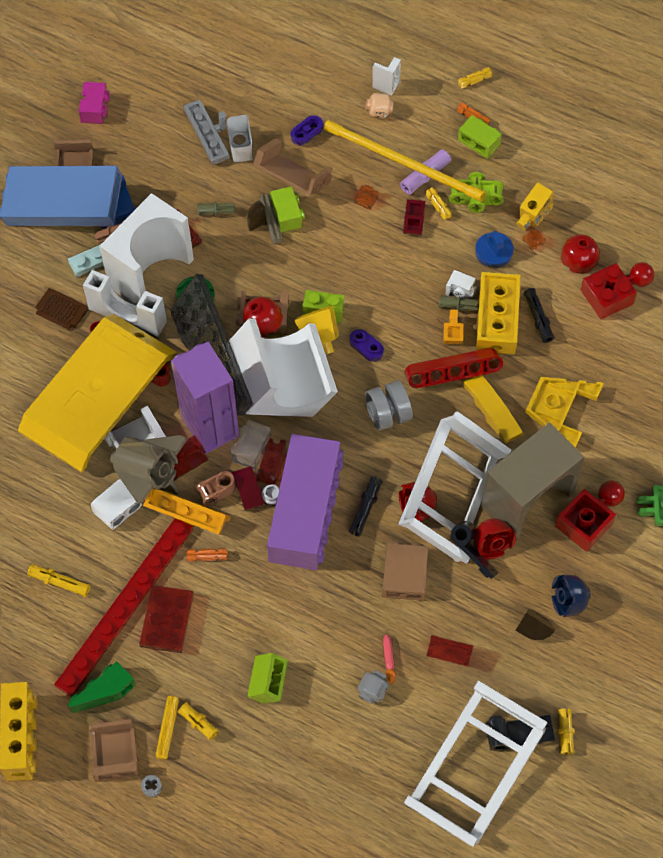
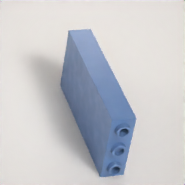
M9 166L8 174L5 177V190L2 193V207H0V218L6 226H114L122 181V174L117 166Z

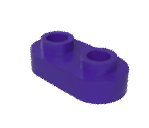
M312 115L291 130L292 142L296 145H304L323 130L322 119L319 116Z
M357 329L350 334L349 342L351 347L363 357L372 362L382 359L384 347L365 330Z

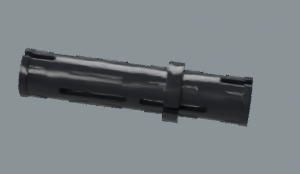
M529 288L524 291V296L535 319L534 325L536 329H539L542 341L549 343L555 339L550 328V320L544 313L536 289Z
M372 476L366 491L362 493V501L349 529V533L352 535L356 527L355 536H361L372 506L377 502L379 489L383 484L380 478L376 485H374L377 477Z

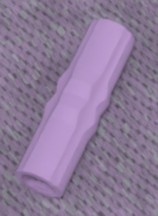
M441 149L422 164L440 171L451 162V157L445 150ZM414 171L400 182V186L406 194L410 195L421 185L428 182L430 177Z

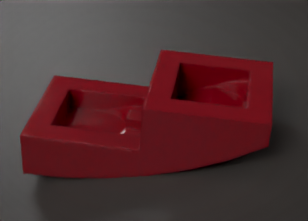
M407 199L403 234L422 235L426 201Z
M252 466L233 471L232 475L244 511L264 505Z

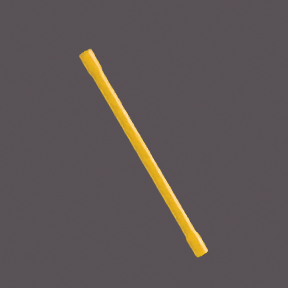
M327 120L324 124L325 131L341 136L454 188L479 202H482L485 198L486 192L475 186L450 177L354 133L333 121Z

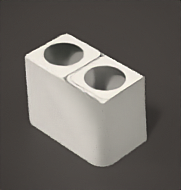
M247 115L229 117L227 119V127L233 163L252 160V138L249 119L247 132ZM242 134L246 137V142L242 145H237L233 142L234 136Z
M121 479L117 480L91 503L92 512L112 530L142 506V503L135 501Z

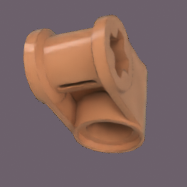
M223 471L199 482L195 486V490L203 498V505L211 506L219 500L232 495L236 490V484L233 475L228 471ZM225 481L231 482V483H230L229 485H227V486H222V485H221V484H222L223 482H225Z

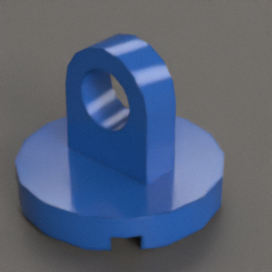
M497 231L486 233L478 239L475 255L483 265L499 268L510 262L513 255V244L506 235Z

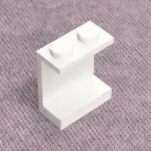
M146 406L140 409L142 417L113 432L110 431L105 441L109 447L113 446L116 451L125 436L140 440L166 436L149 407Z

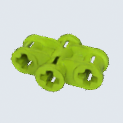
M481 172L469 174L468 180H457L485 191L486 195L482 202L476 201L450 187L451 195L449 196V201L453 204H468V210L473 213L484 211L485 205L496 206L504 202V197L502 196L504 183L498 180H485V175Z

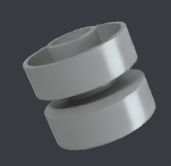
M397 380L386 384L385 394L380 387L365 392L368 413L378 431L393 427L392 415L398 424L413 419L411 404L401 381Z

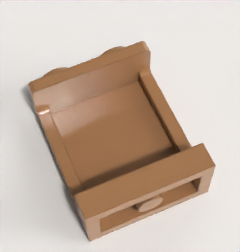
M62 139L54 141L55 166H93L94 148L92 140Z
M242 290L241 297L237 299V309H240V314H236V326L241 328L244 324L243 310L246 304L256 297L266 296H247L246 291ZM281 291L280 297H268L279 305L283 314L281 326L273 335H287L289 291Z
M401 542L386 543L382 598L424 601L428 546L419 543L404 545Z
M121 717L117 718L116 721L107 722L99 720L89 725L93 757L92 774L95 782L139 776L133 720Z

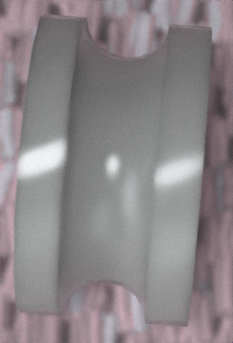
M148 775L142 780L141 787L146 796L156 797L160 794L162 784L157 776ZM150 782L153 784L154 782H156V789L146 790L148 788L147 783Z

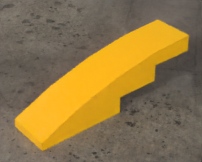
M482 375L463 381L464 388L474 398L475 405L485 415L486 422L506 444L523 436L521 428L504 402Z

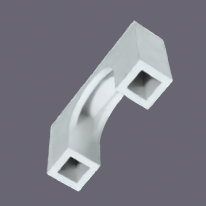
M94 270L90 272L83 284L89 310L104 316L116 314L140 330L159 337L167 322L162 297L145 291L138 304L133 305L120 298L113 291L109 276Z

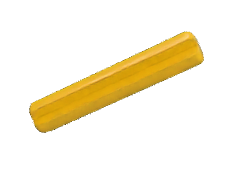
M176 696L167 697L155 754L157 759L166 760L168 758L179 699Z

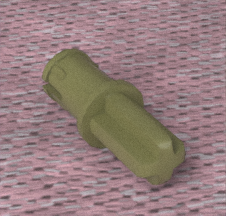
M214 201V203H197L198 215L217 216V214L235 213V204H217V201Z
M441 295L439 308L456 309L458 312L459 310L476 312L479 307L478 300L464 299L461 296L456 298Z

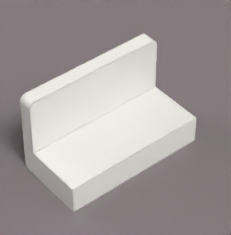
M394 57L388 68L374 63L372 83L374 89L393 95L400 83L401 59Z

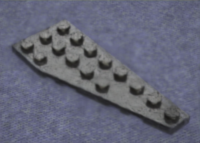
M196 274L171 308V316L181 341L188 351L198 344L210 343L233 380L237 416H244L253 405L251 396L203 274Z

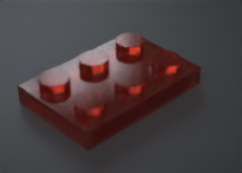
M152 585L139 643L140 647L182 653L194 597L193 591Z

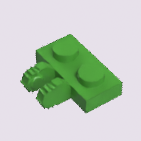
M653 485L652 496L636 498L638 504H653V508H640L637 510V514L640 517L654 515V526H663V485Z

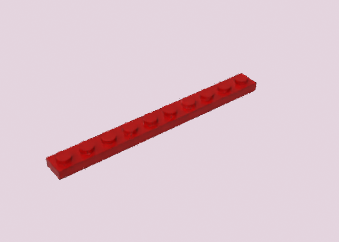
M174 518L55 682L54 686L71 698L77 693L192 533L193 527Z

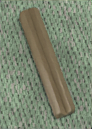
M261 195L260 201L265 206L266 222L273 244L281 243L283 241L270 195Z

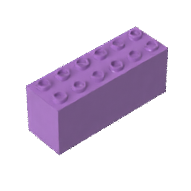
M209 342L198 344L192 350L175 356L171 360L181 418L205 455L239 437L233 380Z
M297 434L291 435L267 543L268 562L317 571L319 564H323L324 545H327L328 526H331L332 507L335 506V492L339 487V473L342 471L344 450L340 449L339 441Z

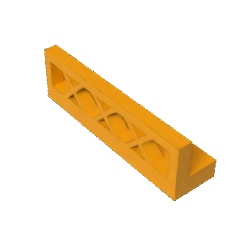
M153 488L143 504L145 507L221 535L225 521H229L231 515L162 489L156 490Z

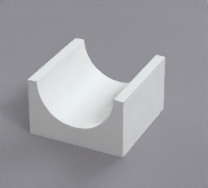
M152 193L99 246L106 276L110 277L113 291L133 305L138 304L143 293L146 291L142 273L150 265L166 259L183 261L189 265L194 260L188 217Z
M249 318L225 345L246 414L313 417L338 392L315 324L309 323L300 331L289 336L264 339L261 338L256 319Z

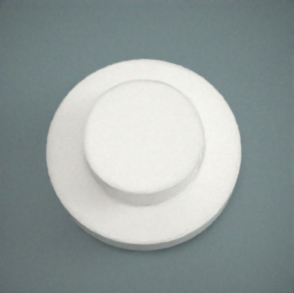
M273 484L266 486L262 490L263 501L270 505L276 504L280 488Z

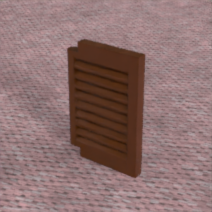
M48 288L36 305V314L70 330L72 326L76 328L89 308L74 299Z

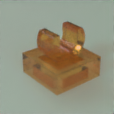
M362 185L354 198V204L371 210L379 196V192L373 190V187L369 185Z

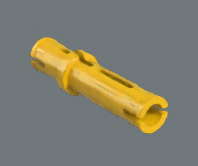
M33 563L28 569L27 575L29 577L44 581L46 585L52 584L83 597H87L90 591V584L56 573L54 569L50 568L48 570Z

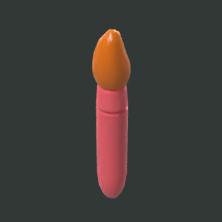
M386 634L383 638L386 676L389 683L393 684L396 679V672L394 670L392 642L390 636Z

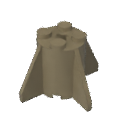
M178 435L143 440L129 436L123 438L117 450L112 453L110 461L113 463L115 472L135 501L143 503L153 488L159 490V488L167 489L179 495L180 491L173 482L176 475L174 463L178 464L176 455L186 443V437Z

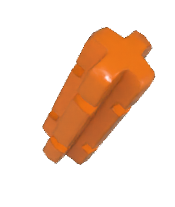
M463 102L458 105L457 112L460 114H465L467 118L473 115L489 125L490 118L485 115L482 116L480 112L472 107L468 108V105Z
M216 548L199 549V551L188 549L187 560L189 562L196 561V559H199V561L227 560L228 550L226 548H219L218 550Z

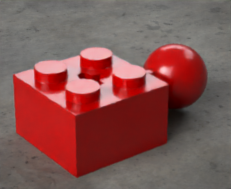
M639 262L633 265L629 275H625L619 265L615 263L583 278L581 292L600 320L633 305L637 295L633 285L645 287L651 284L655 276L654 269L648 263Z
M609 480L604 482L598 490V499L583 489L557 517L555 527L586 552L593 547L615 521L617 514L609 509L608 506L614 507L619 505L625 496L623 486L617 481Z

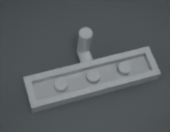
M201 100L184 105V112L211 164L215 165L228 160L229 154L217 133L227 128L226 113L220 112L218 114L219 124L213 125Z

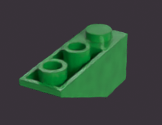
M117 661L113 665L109 664L102 671V675L97 679H92L86 685L84 691L75 694L70 699L68 707L72 713L121 700L136 686L134 678Z

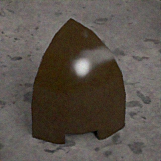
M260 200L253 203L249 208L247 216L249 231L266 224L265 206Z
M528 609L515 631L532 640H544L555 632V628L546 619Z

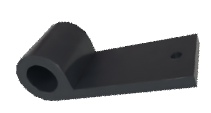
M463 521L454 526L451 530L452 540L480 567L478 570L486 578L490 577L493 579L499 572L482 555L480 556L478 551L470 544L475 535L476 527L469 521Z
M501 716L490 717L489 721L485 723V725L521 747L533 729L520 720L507 722ZM539 716V718L547 722V725L545 726L546 731L538 744L555 741L551 716ZM487 734L490 750L511 749Z

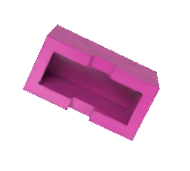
M84 82L82 96H85V98L80 101L79 106L81 123L103 124L104 117H107L108 113L106 103L110 101V91H107L106 83Z

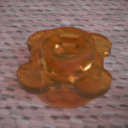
M531 230L527 235L523 236V241L529 245L531 250H536L539 245H543L546 242V239L542 237V233L538 230Z

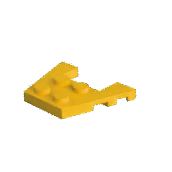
M541 377L525 413L543 427L550 422L576 448L582 432L563 425L576 394L597 401L604 383H586V381L582 380L572 382L561 378Z

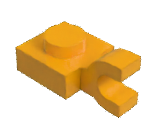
M450 310L449 323H444L443 344H463L464 323H458V310Z

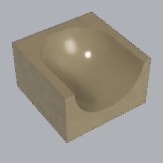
M549 422L487 471L481 507L492 518L506 521L515 532L516 539L521 536L526 514L550 487L564 492L567 496L575 492L584 456Z

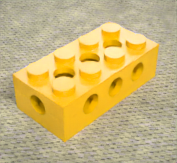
M481 272L476 351L494 348L498 353L515 355L518 337L521 275Z
M27 682L1 683L0 772L6 781L33 780V773L37 772V761L33 759V751H37V739L34 738V730H37V717H34V709H37L38 703L37 696H34V690L29 687Z

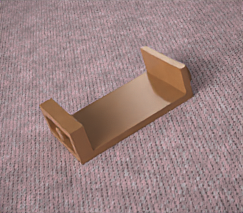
M277 138L257 150L253 166L309 196L316 191H320L325 185L327 186L332 179L331 172L333 168L330 166L319 174H315L279 155L282 141Z

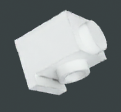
M454 270L446 285L445 295L449 296L451 293L457 298L458 296L464 299L473 298L477 290L475 286L476 278Z

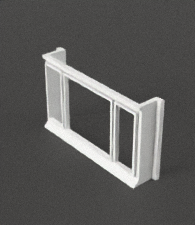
M456 411L453 416L441 419L398 525L408 528L453 558V561L468 563L470 557L456 543L454 545L415 519L417 510L420 509L449 530L456 526L421 502L442 452L480 479L464 520L473 523L483 498L487 471L496 465L498 459L505 458L510 454L511 449ZM450 430L489 457L483 472L444 445Z
M480 681L475 685L473 696L412 796L408 795L404 804L472 847L479 843L546 731L545 726L547 725V722ZM482 697L533 728L522 747L471 716ZM467 722L518 752L486 808L434 777ZM430 783H433L481 814L470 833L420 802Z

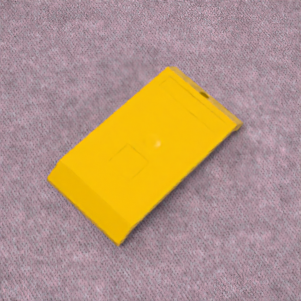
M116 314L106 316L26 410L18 432L83 473L93 452L164 364L174 359L178 353Z

